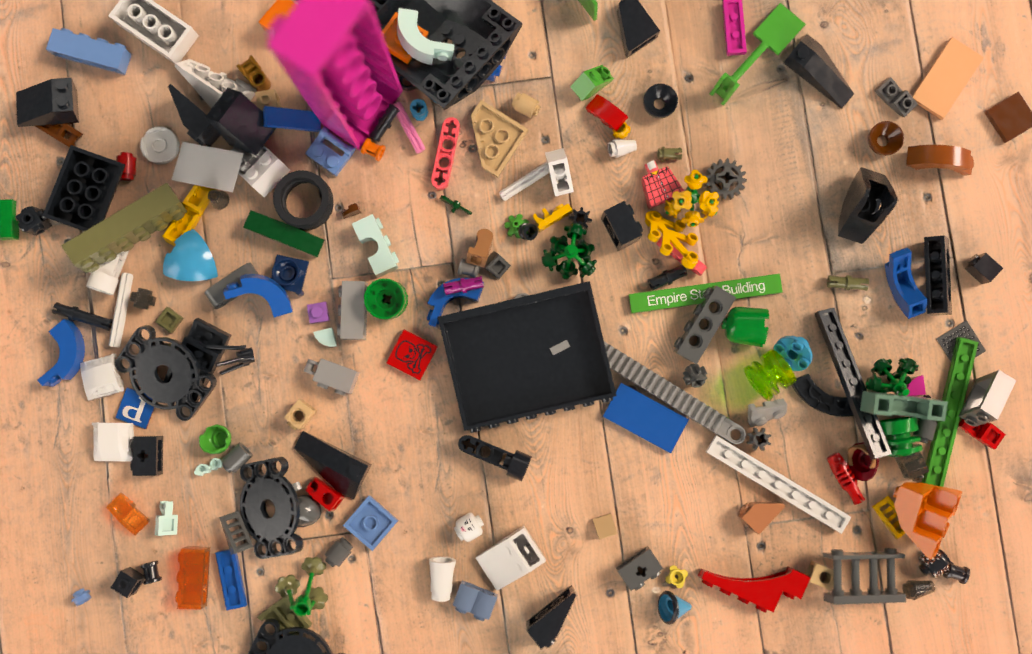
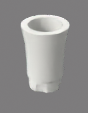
M432 557L429 559L432 600L438 602L450 600L456 559L451 557Z

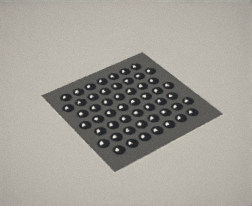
M967 320L937 338L950 361L952 360L957 337L979 342L975 358L986 351Z

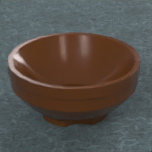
M891 121L877 123L868 134L870 148L881 156L895 154L904 143L902 129ZM878 137H885L887 145L880 146L877 142Z

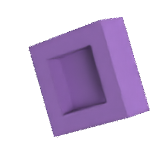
M326 301L307 305L310 324L330 321Z

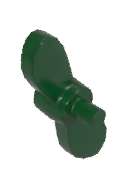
M443 195L439 198L441 201L452 205V213L458 209L469 215L473 213L462 207L461 203L456 200L453 202Z

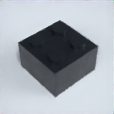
M625 201L605 210L601 216V220L617 251L638 242L642 237L641 232H643L639 221L636 222L633 217L634 211L631 205H627Z

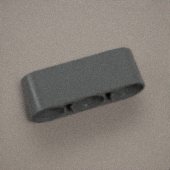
M249 262L239 267L204 292L215 309L225 306L236 298L225 299L223 291L227 284L233 282L241 284V275L258 274L252 263Z

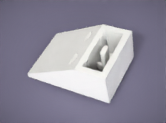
M265 146L261 148L257 155L235 147L230 150L244 153L238 174L264 198L277 185L280 179L291 171Z
M524 525L476 557V560L497 591L546 562L545 556Z

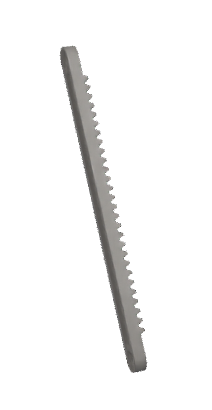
M520 293L515 297V299L528 296V294ZM604 341L610 369L729 443L740 444L745 440L746 432L742 426ZM734 429L740 431L741 436L738 440H733L730 436L731 431Z

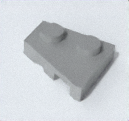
M784 399L763 402L762 407H756L754 403L749 404L748 423L751 428L754 426L759 427L766 424L769 420L782 418L787 412V403Z

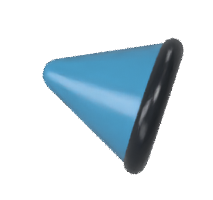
M666 590L662 592L658 599L659 616L668 625L674 624L677 619L692 608L690 603L674 595L671 591Z

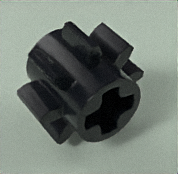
M583 207L580 208V211L573 209L574 216H569L568 220L580 224L582 228L584 227L587 230L588 225L586 223L592 222V219L588 218L590 211L584 212ZM577 216L579 218L584 217L583 223L581 221H576Z

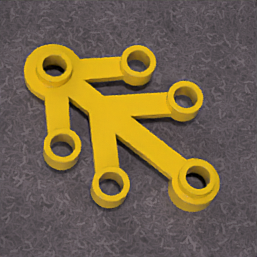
M648 211L645 215V224L650 227L647 235L648 239L652 242H657L661 236V233L657 230L659 229L662 232L660 252L665 256H669L673 250L671 242L683 256L681 259L682 265L688 269H693L698 263V255L693 251H688L680 241L694 246L698 241V236L694 233H689L688 235L678 233L683 232L686 227V223H682L681 220L673 222L662 218L661 214L657 211Z

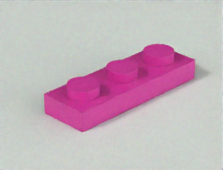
M723 0L726 55H745L747 48L742 0Z

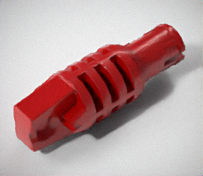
M833 453L827 457L832 473L838 480L840 487L847 491L853 504L857 505L865 501V497L857 486L858 480L840 453Z

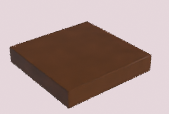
M1019 91L984 112L1004 144L1032 128V111Z

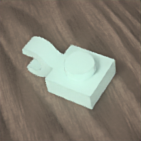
M160 501L161 515H156L155 535H177L178 515L172 514L173 501Z

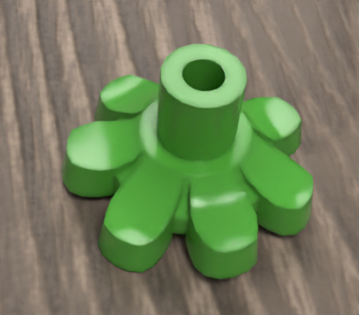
M518 214L516 218L513 215L509 216L508 220L510 222L504 224V227L509 229L507 232L508 236L512 237L515 234L517 239L520 238L518 233L520 225L529 223L527 219L522 220V214Z

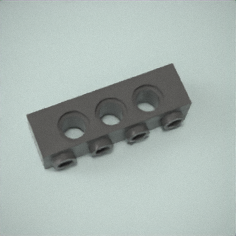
M712 285L711 288H707L703 295L704 301L696 306L693 312L695 316L692 321L689 320L683 329L685 333L674 344V352L695 364L699 362L736 299L735 296L718 286ZM711 302L717 304V309L714 312L709 310ZM705 318L707 320V326L704 329H701L699 327V321ZM692 335L697 337L695 345H690L689 338Z

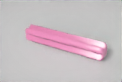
M401 102L394 103L393 105L400 110L396 116L417 154L423 152L425 147Z

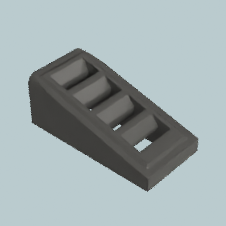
M239 511L219 517L231 555L253 547ZM236 518V522L227 524L226 521ZM239 526V529L230 532L229 528ZM241 533V537L233 539V535ZM243 540L244 544L236 546L235 543Z

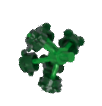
M572 223L570 226L564 227V230L567 231V237L563 235L550 238V252H547L545 249L543 250L544 256H542L543 265L549 267L551 272L553 267L556 266V271L560 272L562 278L566 280L572 275H577L578 270L581 272V278L585 275L590 276L596 270L595 264L597 263L596 259L590 260V255L595 250V246L586 243L583 239L580 240L582 235L587 234V230L583 229L578 223ZM568 238L571 239V244H570V245H568V242H567V241H568ZM564 256L568 258L567 260L562 261L560 265H558L557 259L562 258ZM574 258L580 263L578 269L575 268L574 262L571 261Z
M900 358L897 371L890 373L892 370V360L879 359L871 369L872 376L867 378L865 382L866 389L869 392H894L897 395L907 396L909 389L906 388V385L911 383V377L907 376V374L913 375L915 371H918L919 365L910 358ZM876 373L879 376L887 375V380L890 383H882L881 377H876Z

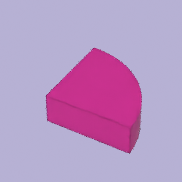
M923 375L914 377L911 383L907 385L906 388L909 389L907 396L926 394Z

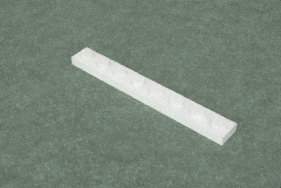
M716 435L706 450V453L841 534L851 519V516Z

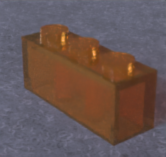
M186 546L181 548L178 554L180 571H178L176 577L179 587L176 592L175 602L178 603L177 609L201 610L207 606L210 547Z

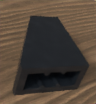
M621 0L619 2L617 16L625 56L628 58L658 38L660 30L638 0Z

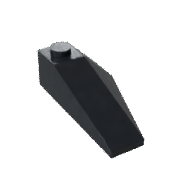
M808 34L804 36L783 62L841 109L854 95L823 46Z
M302 431L294 447L336 491L352 499L356 498L372 464L305 431Z

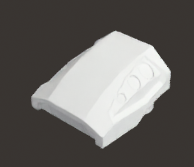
M116 354L80 363L84 390L88 400L124 391V382L115 366L116 359L114 358H117Z
M92 422L94 461L131 462L133 460V452L131 451V442L134 437L133 423Z

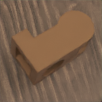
M480 229L477 232L475 248L469 247L466 263L485 268L493 240V233L490 230Z

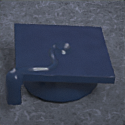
M277 254L272 268L271 279L280 284L284 290L296 292L297 295L303 296L304 291L302 289L309 261Z

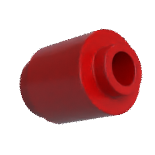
M121 152V155L116 156V161L126 166L120 180L134 181L137 158L132 153Z

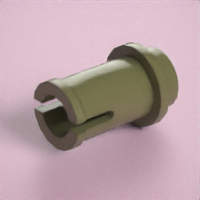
M661 147L657 151V158L662 162L665 160H681L682 154L674 153H681L682 148Z

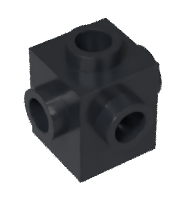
M33 206L22 209L21 213L16 216L19 221V228L24 233L35 236L45 232L52 224L48 218L42 216L44 213L43 209Z

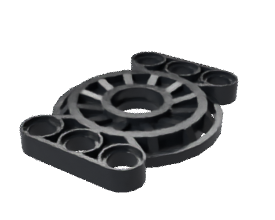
M144 325L136 329L115 361L116 369L119 372H129L132 386L144 402L159 409H176V415L182 421H187L196 415L217 384L216 377L211 373L200 375V368L195 356L184 344L167 337L156 338V331L150 325ZM143 329L149 332V339L142 337ZM133 344L139 347L138 354L132 351ZM123 359L129 361V368H125L122 365ZM160 365H166L171 369L172 379L170 382L166 383L158 376L157 369ZM203 378L210 380L211 385L209 388L203 385ZM193 392L200 395L199 402L194 401L192 398ZM158 402L167 403L168 405L158 404ZM183 407H187L190 410L189 416L183 414Z
M284 457L248 463L240 468V476L246 482L240 498V513L248 533L257 541L254 546V553L259 559L291 555L303 549L302 538L295 534L300 518L299 500L292 484L284 477L289 468L288 461ZM277 461L281 464L280 471L276 468ZM263 464L266 466L265 474L262 472ZM248 468L252 471L251 477L247 473ZM267 499L274 503L275 514L273 517H270L266 511ZM291 540H294L296 544L295 550L291 547ZM277 542H278V543L280 544V546H281L280 552H279V551L277 550V548H276V543H277ZM262 544L266 547V554L262 552Z
M270 618L261 625L248 654H332L328 643L313 630L304 627H289L280 630L279 622L276 619ZM272 624L275 632L268 633L265 626ZM259 641L265 642L267 649L260 650L257 643Z

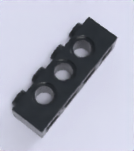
M945 235L924 237L927 314L931 316L952 315L949 239Z

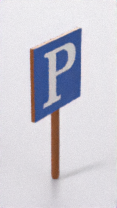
M127 387L115 418L147 429L155 407L144 402L134 389Z

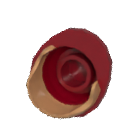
M864 442L855 443L847 450V463L857 480L869 481L875 476L880 459L871 460Z

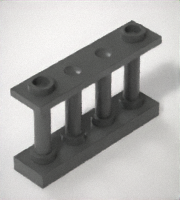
M884 548L882 552H843L841 549H831V553H823V557L833 559L834 588L830 593H824V601L834 605L906 602V594L898 592V589L895 588V558H905V554L897 552V549ZM841 559H851L852 589H849V592L842 590ZM859 559H869V588L865 592H862L860 589ZM877 559H887V588H885V591L878 589Z

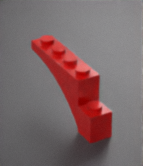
M789 566L781 572L755 578L727 577L702 568L698 574L703 579V584L709 587L716 585L720 587V592L728 596L733 593L738 596L737 599L745 604H749L750 601L756 604V609L765 613L767 610L774 613L782 593L793 600L795 597L802 599L811 578Z

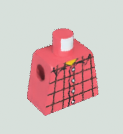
M655 160L645 164L648 174L643 176L641 183L648 209L661 205L666 200L674 199L672 194L675 191H684L668 166L658 169Z

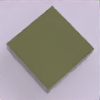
M166 307L155 322L168 332L173 333L184 318L170 307Z

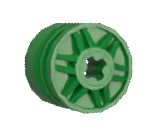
M378 279L367 287L364 294V304L372 316L379 319H394L406 310L408 294L399 282L391 279ZM385 295L392 296L390 304L384 303Z
M900 417L879 421L892 453L888 456H908L923 450L920 444L912 445L913 442L921 441L920 437L910 436L911 432L919 430L916 417Z

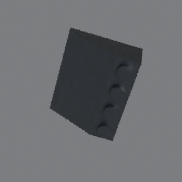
M70 145L42 216L84 232L105 220L126 165Z

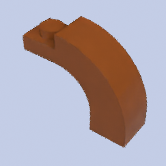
M917 145L908 147L906 165L915 170L928 168L949 169L966 176L972 175L974 160L973 156H971V150L962 147Z

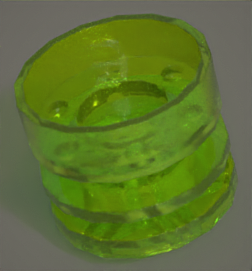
M773 349L760 356L762 365L757 361H753L751 363L752 366L747 365L744 368V373L753 389L767 401L773 398V394L778 395L780 393L778 386L786 389L796 382V377L791 367Z

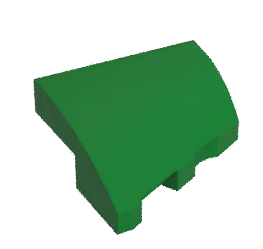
M0 200V240H19L16 201Z

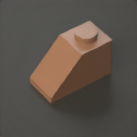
M750 502L741 507L738 517L755 533L760 534L786 506L781 502Z

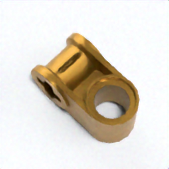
M252 55L241 65H236L243 76L248 79L258 92L270 89V80ZM263 79L260 84H257L258 80Z

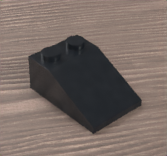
M72 78L50 79L16 92L18 127L79 123L77 89Z
M169 84L168 88L183 126L189 130L187 134L201 146L206 144L208 147H211L221 135L205 118L206 114L172 84Z
M572 585L526 621V631L541 650L544 647H551L556 642L555 638H557L576 597Z

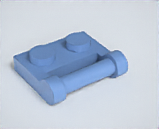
M323 127L305 154L337 177L354 154L356 148L351 145L348 146L331 134L328 128ZM327 139L344 151L343 156L341 157L323 144L324 140Z

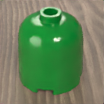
M734 307L730 309L727 317L723 319L721 329H725V336L730 342L763 347L768 334V327H765V319H769V311L763 308Z

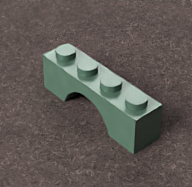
M863 391L860 411L877 415H902L945 421L948 402L934 398Z

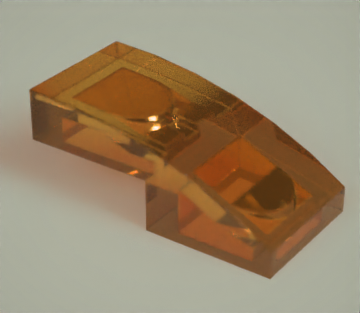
M119 493L106 508L135 536L149 523L150 519L135 508L136 504L123 493Z

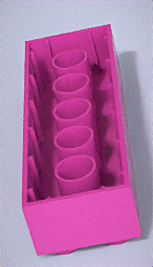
M295 0L297 4L287 18L284 15H279L271 23L267 32V38L270 40L267 46L322 125L360 151L364 141L370 138L369 135L377 125L378 118L383 116L389 104L393 105L403 92L370 0Z

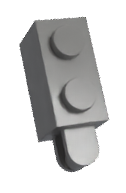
M308 359L304 372L314 375L313 381L318 382L317 386L328 389V387L335 388V393L346 396V393L352 394L360 374L358 371L325 359H320V362ZM314 364L318 365L316 372L312 371Z

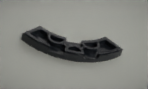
M809 374L790 381L797 395L815 410L832 416H854L847 397H835L825 393L813 382Z

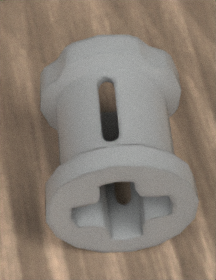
M462 258L458 268V275L464 274L473 278L478 277L480 266L466 263L465 259Z

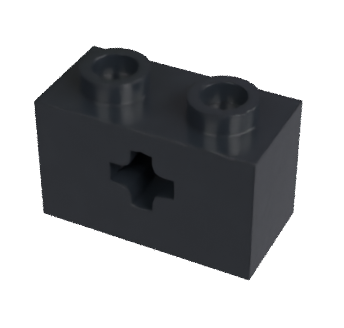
M134 436L131 442L133 460L130 463L132 476L162 475L163 436Z

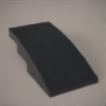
M196 318L188 336L184 337L182 344L195 356L200 368V375L206 373L213 375L217 368L215 364L220 362L225 350L206 349L205 345H228L232 335L200 318ZM170 368L168 369L164 379V382L166 383L170 382L172 379V371ZM203 378V385L207 387L210 380ZM193 392L192 398L198 402L200 395Z

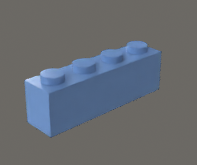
M53 28L46 50L54 56L126 75L132 56L123 44L115 43L113 45L102 38L91 39L86 34H73L72 31L61 28V30Z

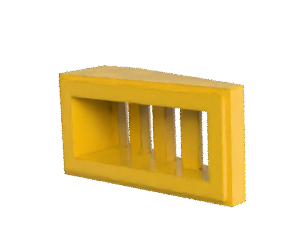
M886 496L872 506L895 539H899L906 534L902 528L896 531L895 527L900 525L899 520L894 524L890 523L892 519L897 517L894 502L889 496ZM888 503L890 506L881 512L880 508ZM893 509L895 513L886 518L884 515Z

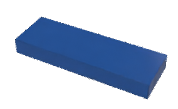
M270 106L263 107L264 127L313 132L321 130V122L313 111Z
M230 549L216 552L226 611L247 606L238 554L231 555Z

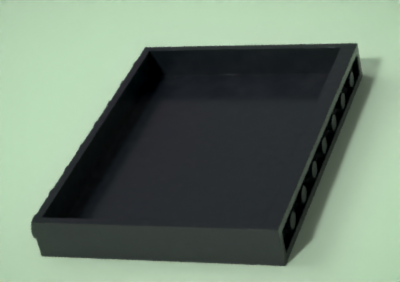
M590 281L438 317L464 431L469 430L470 433L481 430V427L487 425L488 428H495L500 426L499 423L507 421V424L519 422L518 418L526 417V420L537 418V414L545 413V416L552 415L558 409L563 408L564 411L575 409V405L580 404L583 407L594 405V401L602 400V403L613 400V397L617 396ZM567 340L570 347L553 355L550 348Z

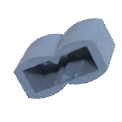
M462 580L453 606L460 613L466 614V612H470L478 620H489L498 594Z

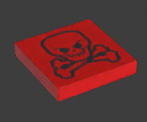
M404 329L386 363L421 381L438 346Z

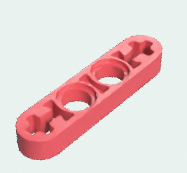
M454 117L446 118L442 125L431 178L433 187L437 190L446 189L450 180L460 132L459 121ZM454 123L456 128L452 129V136L448 135L449 128L447 125ZM446 140L452 141V148L444 149L442 146L443 142ZM442 158L449 160V165L445 168L439 166V160ZM437 170L447 172V174L443 173L442 177L445 183H441V185H438L437 181H435L440 178V172H437Z

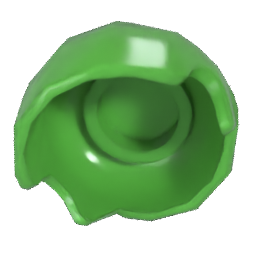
M218 424L207 427L204 434L199 436V446L204 452L220 454L229 447L232 438L231 432L225 426Z

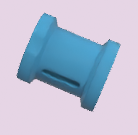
M415 99L411 102L410 111L413 118L417 121L425 120L428 116L426 103L421 99Z

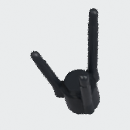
M205 345L206 349L240 350V352H236L237 358L215 364L216 367L236 362L239 363L221 371V375L255 362L252 347L246 348V345Z

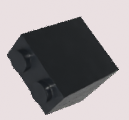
M227 88L222 93V96L205 117L230 146L254 155L259 153L276 129L264 127L263 111L242 92Z

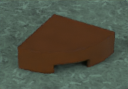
M357 203L349 205V209L342 210L343 219L361 214Z

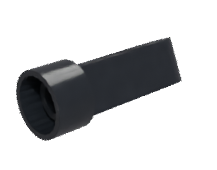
M469 435L462 436L458 441V447L462 452L507 470V476L522 482L532 456L518 450L513 454ZM471 439L470 443L476 446L477 442H480L476 449V454L473 453L475 451L474 448L468 447L466 450L463 442ZM484 446H488L491 450L488 457L481 455L480 451ZM506 453L507 456L504 460L503 465H501L500 461L503 457V454Z

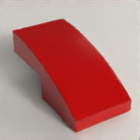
M599 94L585 107L587 112L601 119L604 125L614 131H617L628 119V116L622 110Z
M961 419L958 427L993 450L998 447L1006 435L989 422L974 427L968 425L964 419Z

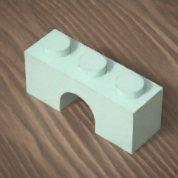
M371 214L352 223L357 237L362 244L368 241L378 243V251L375 255L368 258L375 275L379 278L398 269L397 263L399 259L395 252L391 253L389 246L392 244L388 236H384L381 231L384 227L380 219H376Z

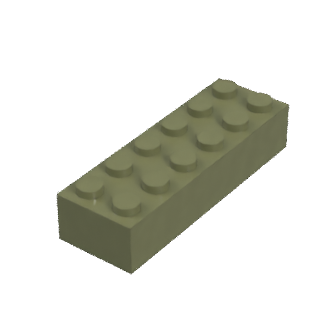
M165 183L61 246L74 266L85 273H91L99 269V265L104 262L114 260L120 252L131 250L137 242L149 239L152 233L164 230L170 222L182 219L188 211L168 183Z

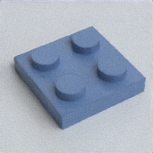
M369 495L343 526L373 551L399 520Z

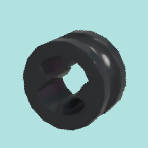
M523 223L520 225L518 233L520 238L531 241L536 238L538 230L534 224Z

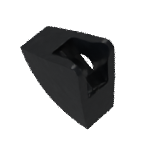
M863 167L859 169L842 205L838 225L839 237L860 244L864 243L894 209L898 202V197L884 174Z

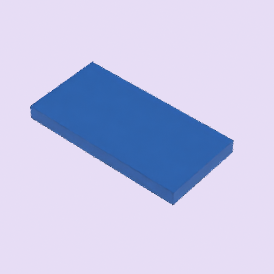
M620 383L616 390L617 396L613 397V400L610 401L603 417L661 449L672 453L689 419Z

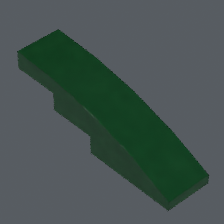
M250 210L243 226L247 230L314 257H318L325 241L315 235Z

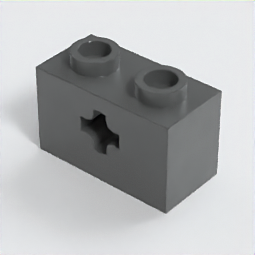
M648 546L616 567V570L630 591L633 589L635 591L639 590L645 585L644 582L649 578L655 579L661 574L660 571L663 569ZM637 567L643 568L644 572L640 574Z

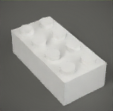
M120 0L108 15L117 25L174 64L183 59L199 37L191 26L153 0Z

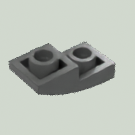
M891 77L887 78L875 90V93L902 117H906L918 105L907 90L902 91Z

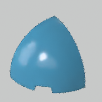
M194 229L187 231L177 238L174 242L176 244L171 253H167L165 256L163 274L169 278L182 281H202L218 277L217 268L210 249Z

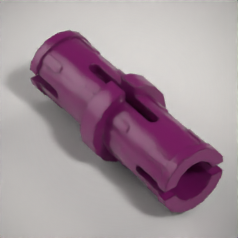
M482 276L469 279L460 278L459 281L443 283L445 295L458 292L467 293L468 290L484 288Z

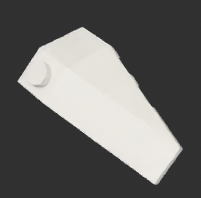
M191 59L175 63V68L211 108L227 88L242 92L250 101L255 96V92H257L255 88L240 79H236V81L231 80L223 72L220 74L210 71V67Z

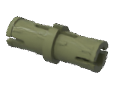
M829 275L827 278L829 281H835V283L827 282L828 288L867 291L869 287L860 285L861 283L869 284L868 278H852L849 275L845 277Z

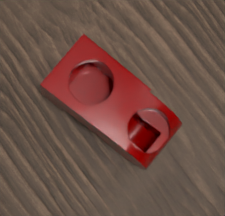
M315 476L305 488V491L328 511H335L345 498L340 492L335 491Z

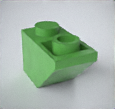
M600 65L584 71L570 87L581 101H584L594 96L614 78L606 67Z

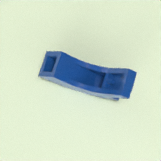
M907 247L889 254V262L885 263V273L897 305L905 316L910 319L926 312L927 298L914 282L911 272L912 252Z
M259 274L241 275V284H238V282L227 284L223 291L225 299L247 293H254L264 297L271 307L273 317L293 312L291 301L284 288L267 276Z
M460 278L452 279L445 283L459 281ZM444 285L439 286L427 303L429 306L434 307L428 313L427 320L429 325L435 328L438 327V317L442 316L445 306L453 299L467 298L479 302L483 288L468 290L467 293L458 292L445 295Z
M63 319L49 331L59 345L60 355L57 363L37 380L42 386L53 387L60 383L62 379L71 380L80 370V363L84 360L85 343L83 336L75 323Z

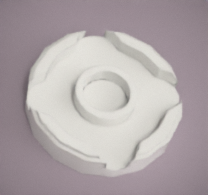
M165 127L149 129L140 142L143 156L157 165L171 162L177 157L180 148L177 136Z

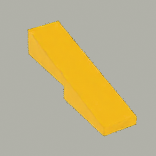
M199 185L193 186L182 202L188 212L185 213L182 219L174 220L163 234V238L167 243L175 246L174 242L177 238L187 231L195 229L217 189Z

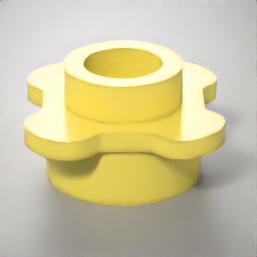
M672 565L669 568V575L666 576L665 580L668 584L672 583L677 588H682L688 572L685 569H678L676 565Z

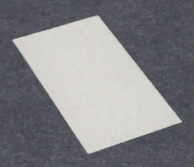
M182 142L172 180L233 192L244 153Z

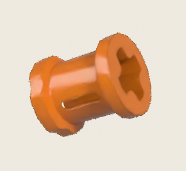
M367 138L362 145L361 153L373 156L375 160L380 161L386 146H380Z

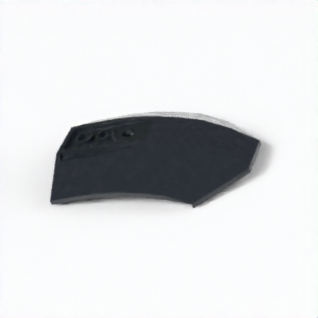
M370 0L381 32L395 12L398 13L399 8L418 11L417 25L428 31L427 39L442 43L446 40L452 41V44H454L452 61H440L433 58L432 65L422 63L414 58L407 64L389 53L395 70L444 110L475 92L502 63L523 25L522 22L492 0ZM466 52L462 58H457L458 53Z

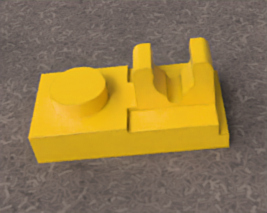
M558 205L553 209L554 212L551 215L546 208H543L544 219L539 218L535 213L533 219L538 225L537 230L539 233L571 214L572 208L570 205Z

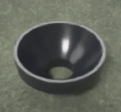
M667 84L651 86L643 98L646 112L654 118L670 116L678 104L677 93ZM655 100H662L664 107L662 109L655 108Z

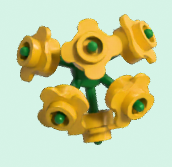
M692 170L690 175L684 177V181L688 185L686 191H675L672 194L674 200L665 201V213L676 219L677 215L681 212V208L690 209V211L685 213V218H682L681 222L686 223L688 227H696L699 223H703L707 217H713L717 214L719 208L716 206L719 203L717 201L719 194L717 192L710 193L709 191H704L699 195L697 190L702 187L703 183L707 182L708 178L702 176L698 170ZM698 202L700 204L701 212L705 215L704 218H700V212L694 211L695 203Z

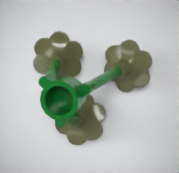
M307 557L304 563H302L301 567L307 572L309 579L305 594L297 597L295 601L293 595L297 593L300 582L295 579L294 575L280 577L278 584L275 586V591L280 593L281 597L288 595L290 601L289 608L293 609L294 613L298 616L310 615L311 610L316 608L323 609L325 602L328 600V595L324 593L322 587H311L313 577L316 574H323L326 569V563L322 562L319 557Z

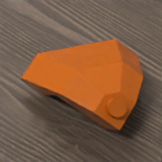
M905 482L901 486L896 487L893 495L896 498L894 506L900 527L923 554L932 560L937 555L942 537H945L950 523H947V521L957 511L963 491L926 483Z

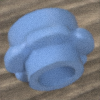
M83 588L76 591L71 602H74L76 606L84 604L91 599L90 590L85 591Z

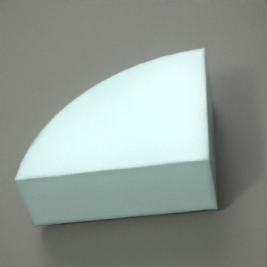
M333 328L313 332L315 338L321 344L337 347Z

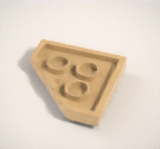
M481 100L471 114L482 169L498 178L529 130Z

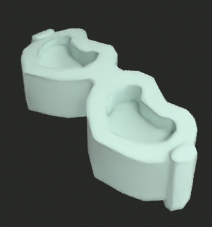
M213 458L209 465L199 464L194 474L204 476V474L210 473L211 470L222 468V459Z

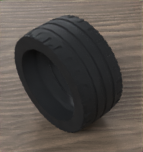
M298 170L288 173L280 179L274 189L273 202L277 214L288 225L300 230H312L322 226L329 219L333 211L334 199L330 187L320 176L310 171ZM304 183L315 185L322 194L319 209L315 214L307 218H297L291 215L286 205L287 197L291 190Z

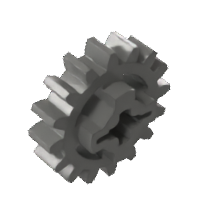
M727 158L723 163L719 159L717 164L714 162L711 164L712 169L708 168L706 171L709 174L706 176L709 182L705 187L711 188L710 193L717 192L719 196H722L723 201L727 196L732 200L734 195L738 196L741 194L739 190L743 191L745 189V186L742 184L747 182V179L743 178L746 171H740L742 165L737 167L736 160L729 163V158ZM722 168L721 173L714 174L715 171ZM724 176L726 177V180H729L727 183L725 182V179H722ZM736 185L735 189L729 191L730 186Z

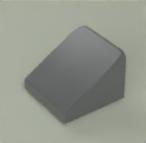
M493 251L488 256L485 269L499 280L511 265L501 255Z

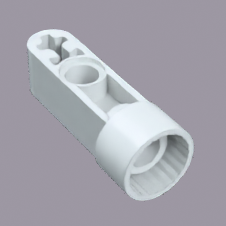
M129 251L120 252L114 260L99 265V269L91 272L86 287L108 295H114L119 282L118 278Z

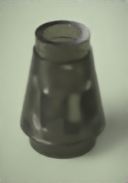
M209 191L208 199L214 208L224 209L228 206L229 196L226 192Z
M908 580L903 584L902 589L907 599L916 600L935 592V585L931 580Z

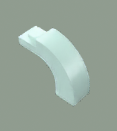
M399 8L397 35L405 51L414 59L432 65L433 58L440 61H452L454 44L435 42L425 38L417 26L418 11Z

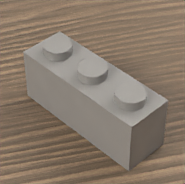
M342 281V286H339L338 293L339 297H341V305H338V316H341V324L337 326V334L340 335V339L366 340L367 309L364 304V294L368 283L365 281Z

